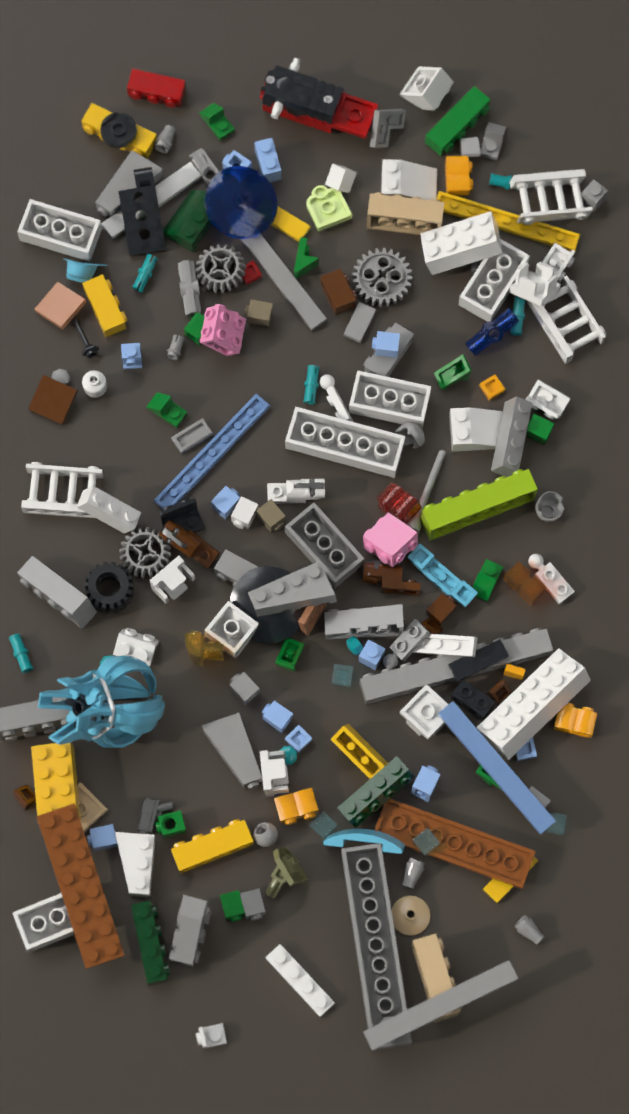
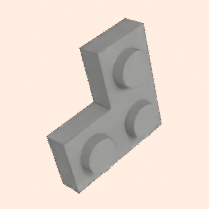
M384 109L374 111L370 147H388L390 129L404 128L406 110Z

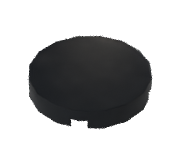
M112 113L106 116L101 123V137L110 147L125 148L136 139V122L127 113Z

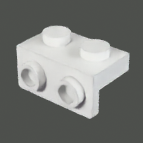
M554 243L542 263L555 269L554 275L558 276V282H561L566 273L563 271L566 266L570 268L575 258L573 255L575 251L572 249L569 252Z
M537 380L525 400L532 402L533 409L538 410L539 408L545 411L544 415L554 420V418L558 419L561 417L571 398L541 380Z
M132 628L122 629L118 635L113 655L134 656L150 667L159 640L150 634H139Z

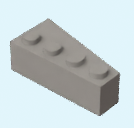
M31 556L17 572L21 578L20 582L26 588L31 587L39 598L46 599L51 607L58 609L63 616L74 622L81 629L97 613L87 596L35 557Z
M320 561L248 592L257 616L280 613L290 609L297 610L311 605L318 606L327 602H337L335 593Z
M403 604L361 609L351 608L342 611L338 609L328 610V612H324L325 640L349 639L352 636L356 638L398 637L404 629Z

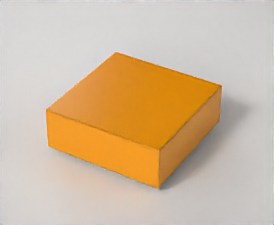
M496 374L479 384L489 401L506 390Z
M507 664L503 675L522 680L525 670L524 668Z

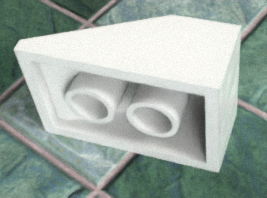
M383 159L381 193L388 196L401 195L405 198L419 197L422 200L436 199V168L403 160Z
M451 408L449 421L452 452L495 449L503 411L478 408Z

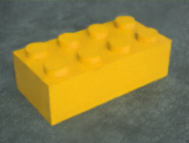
M70 742L62 745L52 743L31 746L37 816L75 803L81 821L73 744Z

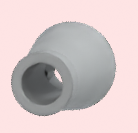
M166 125L155 140V149L158 152L168 153L172 149L174 127Z
M410 858L409 862H406L402 885L414 889L416 882L425 870L423 868L425 863Z
M526 915L514 926L518 933L535 944H538L544 937L531 917L528 918Z

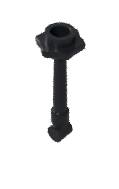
M76 314L71 321L86 346L82 356L93 358L98 354L99 346L89 344Z

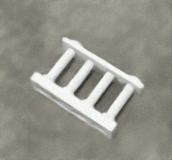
M585 169L514 175L510 181V187L520 191L524 212L517 219V224L524 223V225H530L540 221L577 218V220L586 219L593 209L592 207L584 208L579 184L586 177ZM564 184H570L573 188L576 208L566 209L562 189ZM545 186L555 187L559 210L549 211ZM535 187L537 189L541 207L540 212H531L527 188Z
M568 276L563 278V287L560 288V291L542 306L527 301L530 309L565 364L572 361L574 350L594 339H597L601 345L606 338L604 328L598 325L576 291V284L573 280H569ZM568 293L573 302L553 313H547L544 308L545 304ZM576 308L582 315L580 319L561 329L557 328L554 324L557 318ZM586 323L588 324L592 333L571 344L566 343L564 335Z
M40 462L26 464L27 473H32L30 496L27 500H22L21 508L23 513L95 518L77 508L78 504L75 502L77 477L89 478L88 488L96 487V478L103 479L102 469L96 466H89L88 468L43 465ZM40 474L51 475L49 497L46 502H41L37 499ZM58 475L70 476L68 498L65 503H58L56 501Z

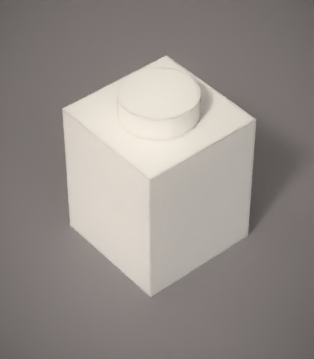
M241 496L231 515L233 525L240 529H249L256 516V510L259 508L258 504Z

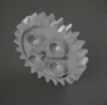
M376 248L374 254L369 250L368 257L362 254V260L358 259V266H354L355 272L352 273V278H354L353 285H357L355 292L361 291L359 297L366 296L365 302L372 300V306L379 302V307H381L383 302H385L387 307H389L390 301L394 304L397 303L396 298L402 301V294L407 295V289H411L409 282H412L413 277L410 276L412 270L408 269L410 263L404 264L405 257L399 259V252L393 255V249L386 253L385 248H383L382 252H379L378 248ZM386 263L388 266L380 267L379 264ZM372 274L374 277L367 279L365 275ZM398 276L400 279L395 281L391 277ZM383 287L386 291L379 292L377 288Z

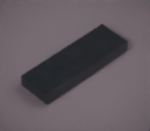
M501 639L476 650L475 657H462L449 663L448 667L456 682H459L509 658V654Z

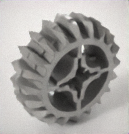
M218 243L216 249L211 245V251L205 249V255H199L200 261L196 262L197 278L202 280V286L207 285L208 291L213 288L214 293H217L218 289H221V293L225 292L224 289H228L231 292V286L237 288V282L242 283V277L245 276L246 264H244V258L240 257L239 251L235 252L234 247L228 250L227 244H225L224 248H221V245ZM211 262L213 268L210 270V273L207 274L206 268L208 264ZM234 263L236 268L234 273L230 275L229 269Z
M139 527V533L136 534L132 530V537L125 536L128 542H121L124 548L119 549V552L123 554L120 556V560L124 561L122 565L124 568L128 567L129 573L134 571L135 577L141 573L143 579L145 574H149V577L152 578L153 572L158 574L159 568L162 570L165 568L164 564L170 563L167 558L171 557V552H169L171 546L166 545L168 542L162 539L159 534L156 535V529H153L150 533L149 527H146L145 532H142V529ZM146 540L144 544H136L139 541ZM153 542L157 543L161 548V555L152 550ZM145 550H148V551H149V554H148V555L146 554V556H143V555H142V551L145 552ZM130 551H134L139 556L137 564L131 560ZM148 561L155 562L152 565L145 566Z

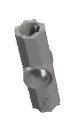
M184 260L178 263L180 292L184 302L185 316L193 318L197 312L201 314L198 280H196L194 261Z

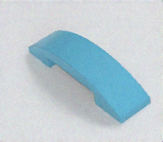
M419 544L407 557L427 579L463 607H466L478 594L464 580L461 581L436 560L434 555L422 544Z
M370 829L342 830L327 836L324 840V845L343 847L347 840L383 844L382 852L402 854L405 849V844L383 832Z

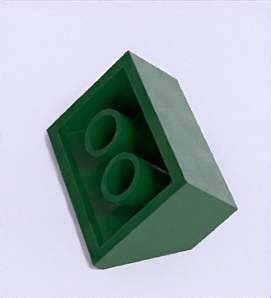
M191 190L163 230V235L193 253L221 212L222 200L207 191Z

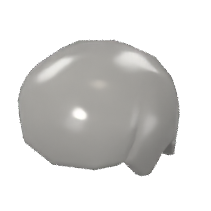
M405 422L395 430L396 434L406 436L404 445L414 444L413 448L415 449L421 447L425 442L422 428L414 422Z
M553 491L543 493L535 505L538 517L545 522H554L560 519L565 509L562 496Z

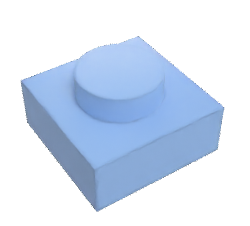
M298 725L285 740L300 753L312 741V737Z
M533 737L515 753L517 761L537 757Z

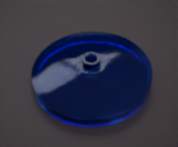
M232 166L221 170L209 182L204 196L205 210L212 224L219 231L233 238L249 239L265 232L276 217L278 201L272 184L263 174L249 167Z

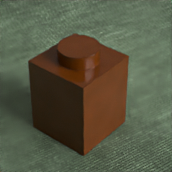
M442 593L426 610V615L441 626L455 612L456 602L449 595L445 596Z

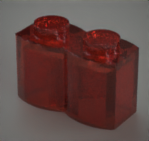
M393 482L377 497L378 507L383 512L391 513L405 524L422 508L420 502L415 497L405 492Z

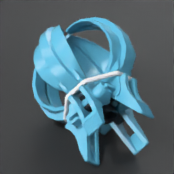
M125 655L105 658L98 669L88 671L81 677L58 678L57 681L67 688L40 692L38 708L69 710V714L66 717L68 724L50 735L49 739L58 745L67 744L79 739L90 742L92 739V741L103 748H123L134 743L142 734L151 731L157 725L165 709V703L161 695H153V699L138 703L118 705L113 703L112 700L150 697L151 693L156 691V678L151 668L142 660L134 656ZM141 671L149 690L125 674ZM53 697L66 698L62 701L53 702Z

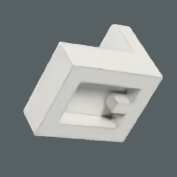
M223 1023L204 1028L199 1027V1033H196L198 1045H202L203 1049L227 1044Z

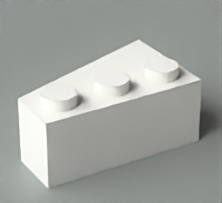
M115 832L130 896L150 898L155 835Z

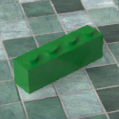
M474 86L425 135V144L440 156L445 152H450L454 143L457 140L460 141L465 136L466 131L477 124L478 118L481 115L485 116L489 112L491 99Z

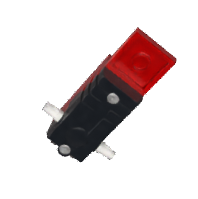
M297 58L293 59L289 69L276 65L274 70L268 71L264 86L260 90V99H262L263 111L272 113V118L278 119V116L330 134L334 128L366 139L374 119V111L378 109V104L346 94L343 87H336L334 84H327L325 81H318L316 78L298 73L301 60Z

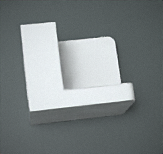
M332 163L325 184L338 191L349 193L357 172Z

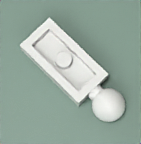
M328 374L323 375L320 379V385L322 388L327 389L326 391L329 395L326 398L331 406H335L337 410L335 412L336 417L354 422L338 391L334 388V378Z
M532 554L529 557L528 563L530 567L539 570L535 577L558 604L575 592L550 562L546 566L543 564L544 560L540 554Z

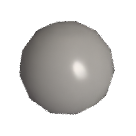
M269 822L258 824L253 833L254 840L262 847L272 846L278 839V830Z

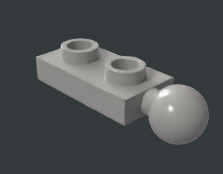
M414 619L389 647L393 653L387 654L383 658V665L386 668L394 669L398 665V658L405 661L430 632L417 619Z

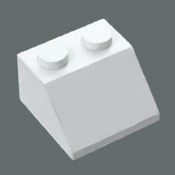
M418 67L399 95L423 110H435L439 107L440 102L449 92L454 82L442 68Z
M228 601L204 632L208 639L236 659L250 641L259 623Z

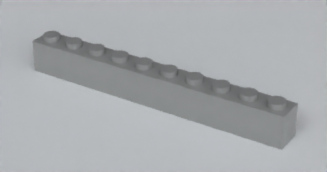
M535 628L528 634L517 633L512 635V638L506 640L504 638L493 640L495 642L501 639L509 654V658L469 677L505 668L507 664L516 665L552 655L553 647L547 629ZM486 643L477 644L476 650L486 646ZM438 655L437 658L432 660L430 658L421 659L417 664H402L400 668L395 670L387 668L382 670L380 674H365L360 679L365 704L368 705L420 691L426 684L431 688L456 681L448 664L463 656Z

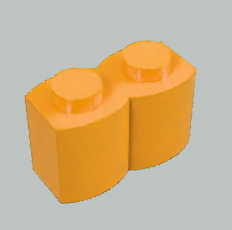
M446 156V193L455 196L469 195L470 190H473V179L469 177V173H472V161H469L468 156Z
M567 703L557 713L553 729L592 738L597 713L593 712L594 709L582 707V709L575 708L574 704Z
M312 788L274 798L280 822L286 825L294 824L297 822L296 819L303 817L305 820L316 817V813H319Z

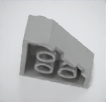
M183 895L177 918L179 929H175L172 946L174 948L171 950L169 958L171 962L193 967L194 963L199 962L201 952L198 951L199 944L204 943L206 936L204 926L205 924L209 925L211 910L208 907L207 901Z

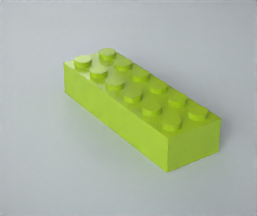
M519 469L509 477L501 476L495 479V482L491 484L483 483L475 490H465L457 497L453 498L450 496L443 499L439 504H428L422 510L421 523L429 541L532 502L535 500L538 489L529 469L524 471Z

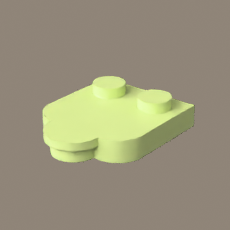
M319 185L313 189L312 195L307 199V209L318 232L352 219V214L341 191Z

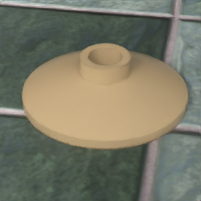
M416 896L400 898L395 902L391 910L394 928L404 935L413 936L420 934L427 928L430 921V910L427 904ZM409 911L414 912L415 916L413 918L407 916Z

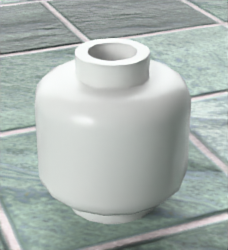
M93 370L84 375L82 385L84 392L88 396L96 398L106 392L107 382L103 373Z

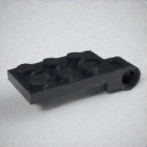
M152 166L133 169L136 188L118 191L129 256L166 250ZM135 192L143 194L144 199L142 202L136 203L133 200ZM139 210H143L147 214V218L144 221H139L136 218V213ZM141 229L149 230L150 236L148 239L143 240L140 238L139 232Z

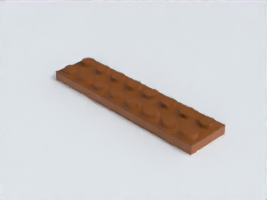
M389 799L384 803L375 827V831L383 832L398 839L407 848L519 889H523L536 852L393 799Z
M75 803L36 816L85 968L89 969L125 956Z

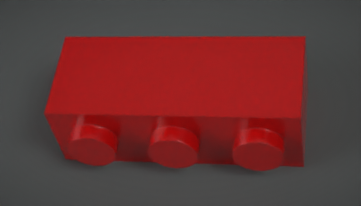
M133 68L127 85V94L131 98L148 100L153 104L162 103L171 108H181L186 90L185 80Z

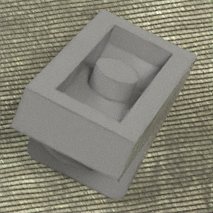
M488 123L480 150V157L497 161L506 127Z

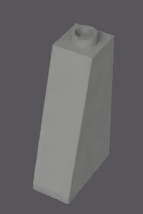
M131 151L96 200L97 212L104 217H111L121 210L118 191L136 188L133 169L152 166L154 182L156 184L164 176L163 168ZM135 192L133 194V200H136L138 197H140L142 193Z
M236 713L202 725L204 734L243 788L248 787L252 789L258 787L259 783L262 782V776L240 714Z

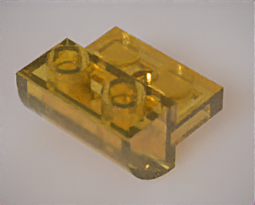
M199 631L185 633L187 654L195 664L204 666L205 659L224 661V644H220V641L209 640L208 643L206 642L205 635Z

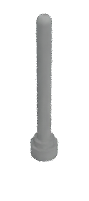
M444 450L438 452L414 517L408 520L406 524L418 534L422 528L420 521L422 510L428 502L446 455Z

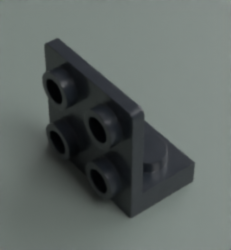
M195 498L184 499L179 505L174 507L172 505L167 506L160 512L161 523L164 529L169 520L179 524L187 531L192 530L194 533L205 529Z

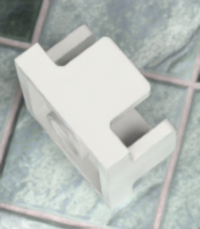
M525 262L517 269L515 282L510 285L509 292L542 306L560 291L561 284L557 283L558 276L554 275L555 269L542 262L537 263L535 273L528 271L529 264Z
M178 556L150 579L151 590L167 604L169 599L163 591L175 600L188 589L184 583L186 577L183 573L192 582L195 580V575L185 565L184 560Z
M426 684L400 711V714L406 719V724L419 736L423 735L428 740L445 725L444 721L438 716V713L447 707L448 704Z
M268 750L260 751L263 789L267 797L274 796V794L289 793L288 770L283 759L286 758L284 750L268 752Z

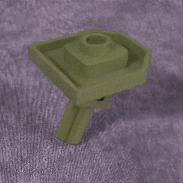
M286 847L277 848L273 851L277 866L271 875L273 879L265 891L267 896L271 898L277 896L282 885L285 883L293 886L309 880L298 859Z

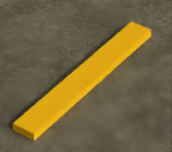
M442 191L438 193L437 200L444 202L443 213L468 219L491 211L497 222L498 230L550 246L556 243L569 252L572 249L576 250L580 237L578 233L542 222H535L530 225H524V223L517 224V219L520 215Z

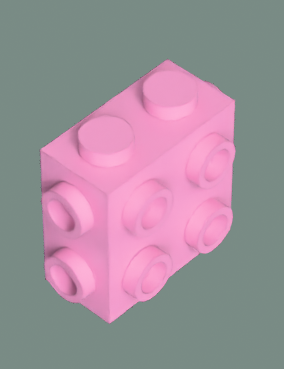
M221 304L206 308L200 343L226 356L240 354L246 319L240 316L238 312L230 311Z
M388 512L377 521L375 526L364 533V548L368 553H373L382 563H387L394 567L397 563L403 561L407 553L417 547L418 533Z

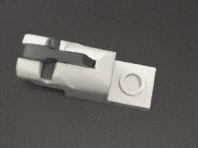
M325 479L286 480V483H267L268 501L272 499L275 504L306 503V500L325 498Z

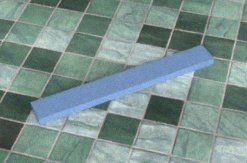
M256 393L154 499V502L161 509L170 505L176 506L270 408V405Z
M451 702L438 713V716L540 835L556 822L454 702Z

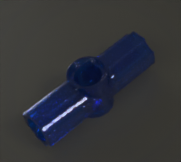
M508 308L492 322L484 323L481 330L465 342L472 354L476 356L490 344L499 342L503 334L515 326L519 320L511 309ZM495 329L494 333L492 335H489L490 332Z

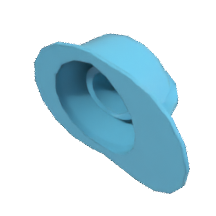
M63 258L67 260V278L77 282L90 280L98 266H108L107 264L81 263Z

